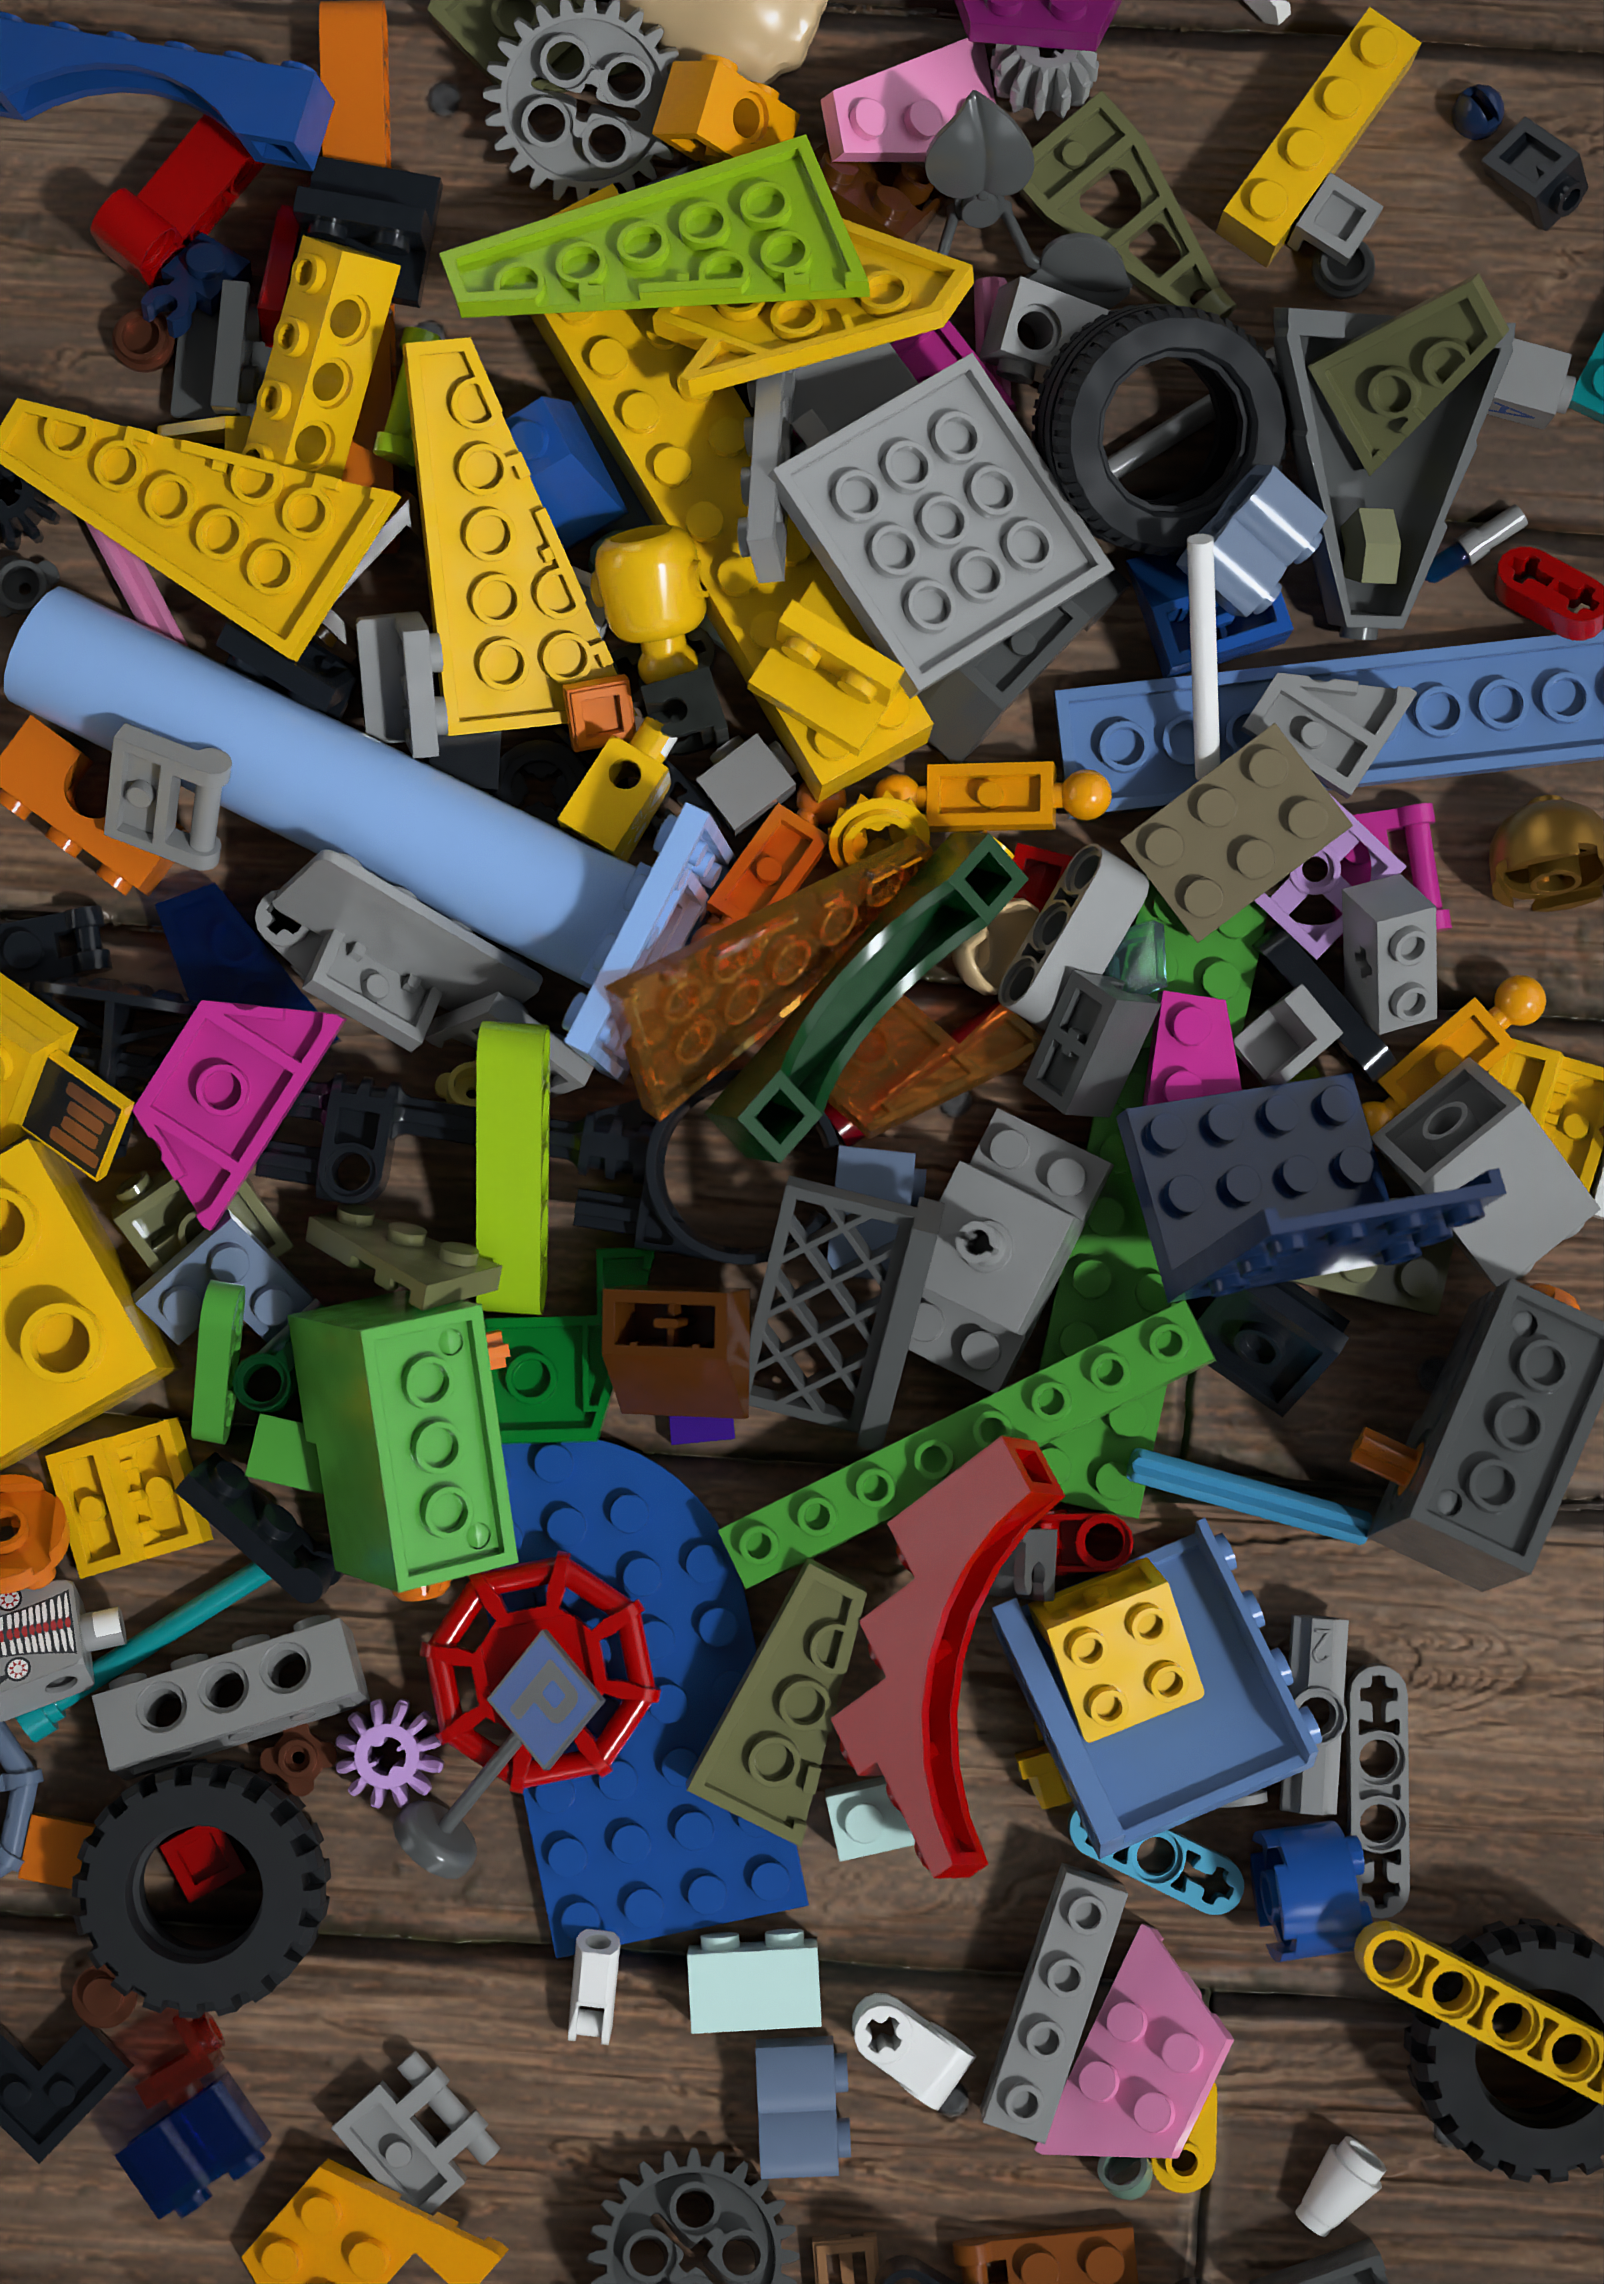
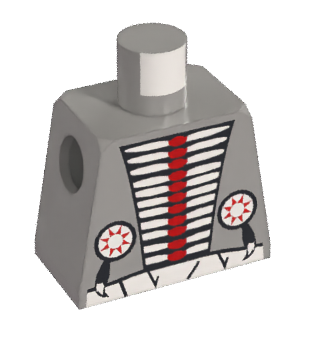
M68 1580L51 1581L49 1585L41 1589L30 1590L26 1588L13 1593L0 1594V1722L10 1720L89 1690L95 1684L91 1652L127 1643L125 1624L120 1607L116 1606L86 1613L84 1603L74 1582Z

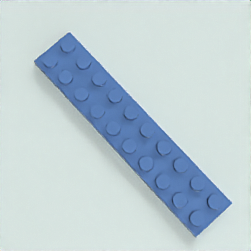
M1604 630L1595 637L1584 641L1570 640L1559 635L1218 672L1220 764L1253 740L1252 737L1240 729L1277 673L1305 675L1313 680L1330 681L1332 679L1358 681V685L1396 689L1397 686L1410 687L1418 692L1357 787L1604 760ZM1192 675L1054 691L1053 698L1063 782L1072 773L1082 769H1091L1101 773L1108 780L1112 791L1111 803L1101 816L1162 809L1199 781L1195 778ZM1322 783L1327 791L1333 790ZM1067 812V819H1077Z

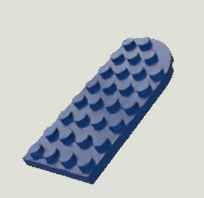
M598 1440V1442L502 1445L518 1563L515 1564L554 1557L558 1551L571 1553L570 1559L631 1600L639 1599L645 1608L641 1615L655 1686L661 1689L659 1703L651 1704L612 1763L613 1771L603 1778L599 1774L524 1788L523 1797L556 1958L575 1955L576 1939L579 1933L586 1929L615 1932L620 1939V1944L623 1945L809 1906L797 1845L686 1790V1781L757 1652L744 1585L718 1532L721 1527L715 1517L682 1480L669 1470L643 1454L618 1444ZM548 1584L502 1593L501 1596L509 1612L545 1605ZM566 1588L561 1607L569 1613L577 1615L592 1628L608 1616ZM486 1610L489 1628L491 1629L496 1620ZM617 1631L615 1634L601 1640L607 1675L611 1679L628 1680L619 1633ZM603 1694L606 1701L585 1725L596 1739H598L624 1699ZM574 1740L563 1754L579 1751Z

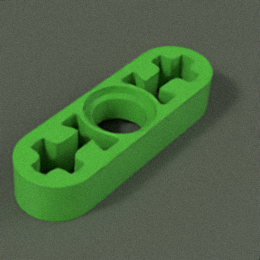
M211 1280L206 1289L199 1323L191 1427L192 1439L225 1445L230 1435L237 1400L232 1381L235 1370L240 1364L245 1306L244 1285Z

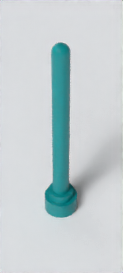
M252 1561L127 1640L126 1644L117 1646L93 1661L95 1684L89 1690L15 1718L27 1736L34 1743L39 1742L59 1729L58 1721L66 1717L65 1709L264 1585L272 1578Z

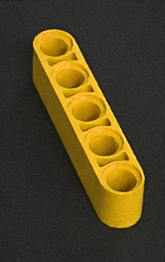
M1389 1921L1374 1922L1364 1927L1357 1936L1354 1946L1355 1960L1363 1973L1379 1988L1604 2105V2032L1396 1923ZM1395 1939L1401 1941L1404 1946V1957L1399 1966L1391 1971L1376 1970L1373 1966L1372 1957L1377 1946L1386 1940ZM1447 1971L1460 1972L1463 1977V1987L1458 1997L1450 2002L1435 2001L1432 1988L1437 1977ZM1511 2002L1520 2004L1522 2018L1517 2028L1509 2033L1501 2034L1494 2032L1492 2018L1498 2007ZM1566 2034L1579 2035L1581 2049L1576 2059L1568 2064L1559 2065L1554 2063L1552 2049L1555 2042Z

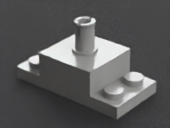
M997 1108L970 1164L968 1165L959 1160L939 1201L945 1203L908 1350L993 1393L1005 1389L1114 1165Z

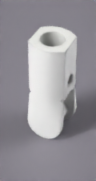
M586 1929L579 1933L576 1939L568 2025L569 2041H576L577 2035L600 2037L601 2044L609 2045L613 2026L621 1945L620 1939L615 1932ZM580 2006L604 2008V2012L580 2009Z

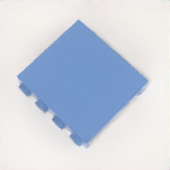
M1206 1518L1196 1521L1194 1534L1122 1565L1124 1566L1147 1557L1168 1581L1204 1688V1696L1199 1700L1088 1743L1080 1734L1052 1650L1036 1629L1028 1604L1020 1607L1017 1599L1014 1598L992 1607V1627L1098 1859L1312 1768L1319 1751L1316 1745L1322 1742L1321 1732L1312 1712L1307 1706L1298 1709L1287 1687L1293 1684L1294 1681L1283 1653L1278 1647L1269 1650L1259 1629L1265 1626V1619L1256 1597L1251 1590L1241 1592L1231 1572L1237 1569V1562L1227 1538L1223 1533L1214 1536ZM1107 1572L1099 1573V1574H1097V1575H1095V1576H1092V1577H1090V1578H1088V1579H1085V1580H1083V1581H1081V1582H1078V1583H1076V1584L1082 1583V1582H1084V1581H1087V1580H1089V1579H1092V1578H1094V1577H1097V1576L1102 1575V1574L1107 1573Z

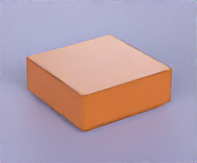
M625 674L562 685L570 742L575 752L602 748L612 735L627 743L631 742L637 731L630 681Z
M38 1812L31 1814L22 1860L25 1862L19 1870L18 1878L72 1889L73 1876L80 1872L82 1861L77 1858L83 1840L92 1834L96 1824Z

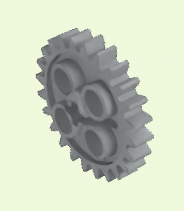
M560 0V12L552 15L549 9L539 1L536 3V15L539 23L532 26L519 16L514 19L515 28L521 37L518 43L508 38H499L497 46L508 57L507 62H488L487 71L494 77L502 80L501 85L484 88L483 98L491 102L500 103L501 108L487 114L485 121L488 126H505L506 131L495 140L494 147L496 151L512 147L516 149L517 152L510 162L509 169L514 173L530 165L533 168L530 188L533 190L548 178L554 181L553 199L557 201L563 196L567 186L576 187L578 201L589 195L590 188L598 187L600 190L617 182H620L624 189L629 192L636 189L633 174L637 171H640L652 180L657 178V171L651 161L654 155L663 159H673L674 152L669 144L654 136L652 131L670 71H667V66L675 61L679 53L676 47L657 49L656 45L664 33V28L660 24L646 32L640 29L644 10L640 7L635 9L625 19L619 16L620 0H610L605 11L597 9L596 0H584L582 9H574L571 0ZM563 41L577 45L584 56L581 66L576 71L568 74L557 72L550 66L547 60L550 48L556 43ZM622 62H630L639 66L644 73V81L640 88L628 94L619 93L614 90L608 82V74L615 65ZM541 77L575 93H581L585 84H592L596 87V98L598 100L620 107L637 109L641 116L638 120H631L597 104H591L587 113H580L576 110V99L574 97L555 91L535 88L531 82L533 78ZM542 104H551L559 108L565 118L562 128L550 135L540 134L535 131L528 119V116L535 107ZM604 124L618 127L625 136L622 148L616 153L609 155L600 154L595 151L589 142V136L592 131Z

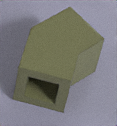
M1357 508L1340 527L1345 547L1344 578L1360 583L1396 584L1401 541L1394 510Z

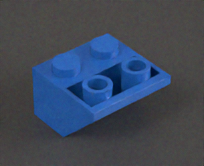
M1144 554L1128 559L1125 563L1163 678H1171L1190 674L1191 644L1188 576L1176 565L1181 555L1168 554L1158 556L1155 554ZM1282 592L1266 610L1260 614L1252 612L1247 617L1230 615L1215 601L1217 665L1286 642L1294 628Z

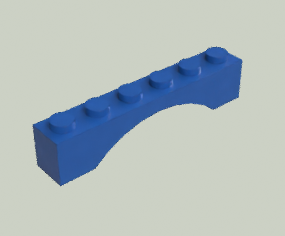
M0 12L1 117L26 121L52 107L87 96L120 92L156 95L185 103L215 119L241 142L256 162L314 172L335 101L322 83L317 72L311 67L296 61H283L280 66L261 63L237 51H224L222 56L202 53L178 41H167L164 43V46L140 42L137 38L119 31H109L106 36L85 33L71 24L60 21L50 22L49 26L26 23L23 19L13 14Z

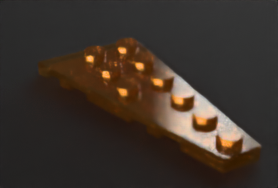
M913 834L604 986L642 1108L661 1122L795 1010L932 856V846Z

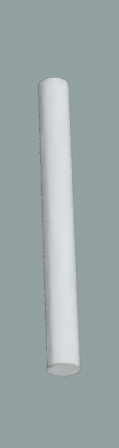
M1194 534L1187 538L1195 778L1197 780L1202 779L1220 765L1214 540L1208 534Z

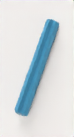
M1136 1448L1132 1451L1127 1465L1126 1478L1131 1482L1357 1545L1365 1544L1368 1539L1366 1536L1372 1524V1515L1364 1510L1142 1448Z

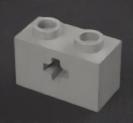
M1401 874L1342 889L1344 994L1346 1000L1379 1035L1437 1019L1436 906Z

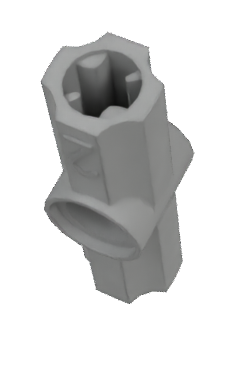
M1291 1615L1288 1665L1294 1683L1287 1687L1298 1709L1306 1700L1320 1697L1324 1698L1329 1705L1330 1714L1326 1724L1319 1729L1322 1742L1316 1745L1319 1751L1314 1766L1281 1781L1279 1809L1281 1811L1310 1815H1337L1341 1737L1347 1722L1346 1707L1344 1706L1349 1619L1317 1615Z

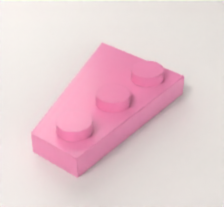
M967 37L831 91L820 100L831 161L925 162L929 144L935 135L955 116L973 90L980 92L996 103L985 43L971 42Z

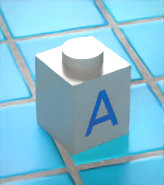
M1514 338L1512 342V355L1487 414L1544 430L1556 415V412L1566 413L1572 399L1576 377L1567 375L1572 354Z

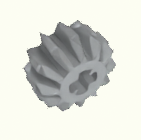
M996 44V49L992 50L991 69H993V77H995L994 86L997 97L1010 98L1009 102L1011 103L1013 113L1025 108L1033 109L1037 121L1045 111H1052L1064 119L1070 106L1082 107L1085 100L1089 97L1090 89L1093 88V82L1097 81L1099 62L1096 61L1097 53L1092 51Z

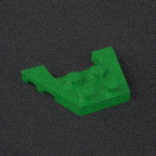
M635 1248L596 1249L597 1315L484 1319L485 1331H502L503 1343H507L510 1350V1357H505L506 1367L491 1370L502 1445L598 1442L614 1393L602 1356L603 1289L627 1284L647 1285L655 1261V1252Z

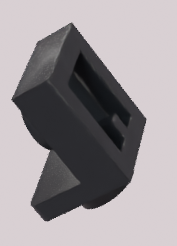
M1526 116L1481 160L1485 175L1530 205L1535 224L1544 231L1549 230L1561 217L1571 214L1579 206L1584 194L1588 190L1580 153Z

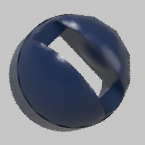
M1477 84L1468 87L1461 92L1453 106L1451 115L1453 125L1458 133L1465 138L1471 140L1486 139L1496 132L1503 120L1505 113L1504 102L1500 93L1489 85ZM1478 97L1494 118L1487 121L1483 111L1472 98Z

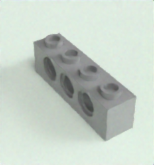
M330 1615L313 1616L297 1622L293 1626L294 1632L273 1639H270V1636L267 1634L249 1636L233 1643V1651L210 1659L207 1654L189 1655L170 1664L171 1671L150 1678H147L145 1673H135L111 1681L109 1683L110 1690L92 1696L109 1770L125 1781L166 1767L282 1732L289 1728L370 1704L371 1700L352 1630L340 1618L332 1620ZM304 1660L306 1672L301 1682L291 1688H281L279 1685V1674L282 1668L291 1661ZM234 1679L243 1680L244 1691L241 1699L231 1707L220 1708L217 1698L221 1687ZM170 1699H180L182 1711L177 1721L167 1727H158L156 1715L160 1706Z
M1061 1863L980 2105L983 2123L1043 2144L1046 2143L1128 1897V1892L1123 1883Z

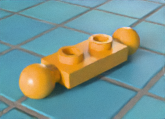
M1053 761L927 764V786H919L915 780L907 775L891 774L882 778L877 783L872 798L882 797L886 790L895 799L902 801L911 797L919 811H926L930 832L1056 830V808H1065L1071 816L1080 820H1093L1100 817L1108 809L1112 799V791L1108 780L1101 773L1091 769L1078 770L1068 776L1065 782L1056 783L1057 767Z
M1515 975L1507 978L1497 988L1494 998L1495 1006L1489 1011L1474 997L1381 1077L1377 1083L1389 1097L1383 1102L1369 1101L1361 1104L1370 1135L1373 1136L1468 1057L1473 1059L1485 1071H1488L1513 1050L1517 1043L1505 1030L1511 1025H1529L1540 1018L1546 1006V994L1541 984L1534 978L1526 975ZM1374 1145L1375 1152H1378L1379 1150Z

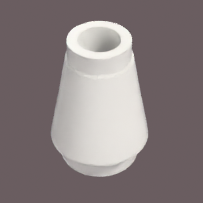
M1345 2136L1339 2145L1331 2144L1302 2199V2203L1295 2211L1297 2217L1314 2233L1326 2237L1333 2228H1336L1382 2188L1380 2179L1387 2171L1384 2163L1369 2148L1352 2137Z

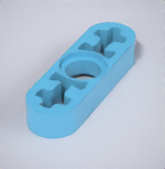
M1075 1806L1069 1814L1068 1832L1077 1849L1083 1854L1201 1912L1210 1915L1225 1914L1234 1909L1243 1896V1876L1231 1859L1172 1829L1152 1836L1164 1838L1171 1843L1174 1850V1858L1171 1865L1163 1872L1149 1873L1143 1870L1137 1861L1138 1849L1145 1840L1127 1847L1124 1860L1114 1857L1115 1853L1098 1859L1092 1843L1086 1841L1088 1835L1085 1828L1080 1824L1081 1819ZM1188 1850L1198 1854L1190 1862L1193 1868L1212 1875L1217 1867L1225 1869L1223 1879L1230 1885L1226 1895L1215 1892L1210 1900L1203 1899L1204 1888L1197 1881L1185 1875L1182 1888L1171 1885L1184 1869L1186 1852Z

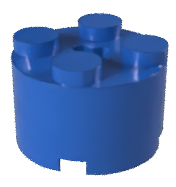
M1334 1820L1254 1832L1252 1841L1262 1845L1263 1852L1250 1854L1252 1889L1260 1927L1272 1925L1277 1939L1275 1943L1266 1944L1272 1959L1278 1963L1354 1951L1357 1936L1364 1927L1373 1923L1367 1902L1360 1901L1356 1875H1363L1365 1863L1358 1836L1345 1837L1342 1829Z

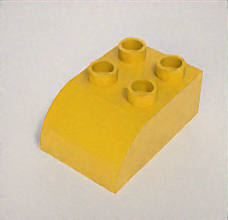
M26 1139L0 1154V1472L182 1368L161 1329L134 1303L132 1293L138 1288L66 1160L43 1143L31 1139Z

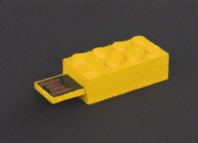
M0 972V1150L29 1133L98 1182L108 1173L135 1103L68 1056L79 1027Z

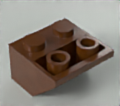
M828 139L813 151L841 217L901 240L916 244L949 197L938 191L930 183L925 168L908 162H832Z
M632 1284L604 1288L602 1356L621 1413L733 1419L749 1418L751 1289Z

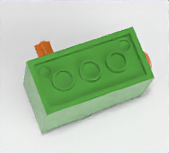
M403 1290L287 1315L306 1442L317 1445L335 1571L392 1590V1594L401 1601L414 1602L433 1599L443 1595L450 1587L452 1579L518 1563L491 1370L506 1367L505 1357H510L509 1345L503 1343L502 1331H485L482 1304L460 1300L422 1311L409 1303L411 1291Z

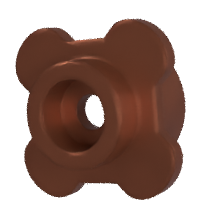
M305 1723L283 1730V1736L276 1745L266 1748L261 1753L260 1765L266 1773H276L286 1781L290 1793L294 1796L302 1797L314 1790V1780L324 1768L332 1767L336 1763L338 1752L332 1742H323L316 1734L310 1732L309 1724ZM297 1751L305 1755V1760L301 1764H297L293 1760V1754Z

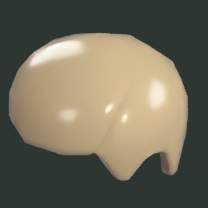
M1012 898L987 927L953 950L952 961L961 980L983 995H997L1004 974L1040 914L1039 909L1024 898Z

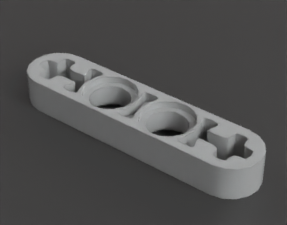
M1371 1663L1355 1670L1348 1679L1346 1687L1347 1836L1357 1835L1362 1849L1369 1852L1382 1854L1396 1850L1395 1861L1382 1858L1384 1878L1389 1882L1395 1883L1394 1892L1384 1893L1383 1904L1375 1905L1373 1898L1361 1890L1363 1883L1373 1882L1374 1861L1371 1858H1365L1363 1875H1356L1360 1901L1367 1902L1373 1918L1384 1919L1393 1917L1403 1909L1408 1901L1410 1892L1408 1693L1406 1683L1399 1673L1386 1665ZM1381 1675L1382 1684L1393 1688V1697L1382 1700L1381 1720L1384 1722L1395 1720L1394 1732L1376 1727L1359 1731L1360 1719L1373 1722L1371 1702L1360 1698L1361 1688L1371 1687L1372 1676ZM1378 1739L1387 1741L1394 1749V1765L1384 1775H1368L1360 1765L1361 1750L1370 1741ZM1373 1805H1385L1394 1813L1395 1828L1391 1835L1384 1840H1370L1361 1831V1816L1366 1809Z

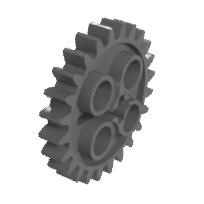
M691 2148L688 2151L685 2166L678 2167L671 2152L667 2151L661 2157V2173L656 2174L643 2161L637 2166L641 2185L637 2187L623 2178L616 2183L618 2192L624 2199L623 2204L609 2200L602 2202L599 2208L612 2220L610 2226H592L590 2235L605 2243L604 2250L588 2254L586 2263L604 2267L605 2275L598 2277L591 2284H713L701 2269L697 2267L691 2269L688 2273L681 2269L679 2262L684 2257L683 2251L650 2222V2217L653 2214H658L666 2221L670 2230L685 2247L691 2249L699 2243L705 2248L707 2253L701 2260L703 2266L724 2284H797L794 2279L781 2273L782 2266L792 2264L800 2259L799 2253L782 2249L781 2241L792 2235L796 2228L795 2225L776 2226L774 2217L784 2208L786 2203L784 2200H778L765 2204L761 2199L770 2182L768 2179H762L751 2187L744 2182L748 2170L747 2162L743 2161L729 2174L724 2172L723 2152L718 2151L709 2166L706 2167L701 2166L697 2148ZM692 2193L699 2195L705 2200L709 2208V2219L703 2227H688L680 2221L676 2213V2203L680 2196ZM645 2240L659 2246L664 2257L661 2272L657 2275L646 2276L635 2271L629 2257L632 2245ZM737 2240L750 2246L755 2256L754 2269L750 2274L740 2276L727 2270L722 2259L723 2247L727 2242Z

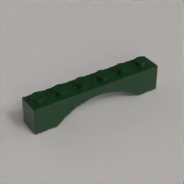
M952 832L704 1112L706 1116L746 1158L780 1164L823 1115L829 1095L844 1067L884 1014L933 966L966 940L987 927L1029 878L990 833Z

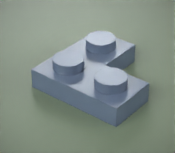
M228 1209L221 1217L215 1229L209 1231L205 1228L132 1293L134 1303L177 1345L181 1344L199 1328L202 1304L206 1289L211 1280L245 1286L243 1320L266 1343L289 1323L287 1315L301 1312L315 1299L312 1292Z

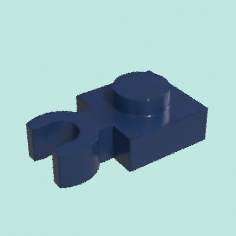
M201 232L161 269L163 285L150 289L141 300L143 319L150 323L158 314L170 311L171 313L166 318L168 333L174 339L182 336L189 330L192 324L191 314L195 310L200 309L211 317L220 310L223 280L244 282L252 280L251 262Z

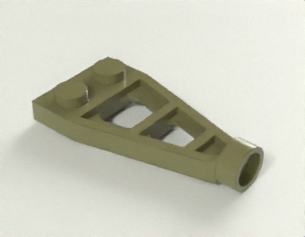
M1103 90L1032 148L1034 171L1029 182L1018 193L1047 226L1062 236L1079 232L1088 233L1109 242L1121 255L1131 283L1161 304L1197 308L1218 314L1219 317L1227 319L1237 308V304L1219 286L1218 279L1144 137ZM1111 170H1120L1126 173L1141 200L1140 213L1122 228L1116 229L1104 226L1085 213L1079 202L1080 196ZM1153 224H1159L1165 229L1181 255L1180 261L1164 274H1157L1151 271L1129 250V244ZM1197 291H1204L1206 295L1193 306L1190 303V297Z

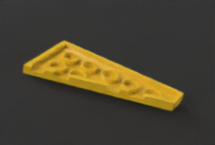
M471 337L404 343L402 347L433 633H439L443 654V672H438L440 696H444L447 708L448 734L446 736L566 724L568 721L562 685L615 676L617 673L612 664L614 661L605 641L600 637L585 603L587 600L546 507H543L529 476L531 473L524 457L518 451L502 415L503 410ZM633 707L634 716H637V713Z
M19 398L16 399L0 425V464L266 644L296 662L401 498V496L391 491L375 487L370 488L342 481L339 478L319 473L314 474L282 466L275 462L183 439L178 440L154 434L147 430L131 426L126 427Z

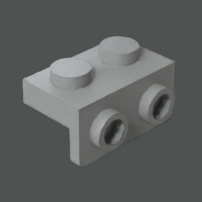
M419 611L358 617L355 621L365 734L385 744L406 742L413 759L439 756L438 735L448 734L444 696L434 697L433 673L443 672V654L439 633L429 634V629Z

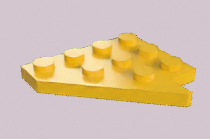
M842 218L868 278L870 297L658 308L652 316L655 335L698 351L680 375L682 393L686 396L694 397L943 328L974 284L973 265Z

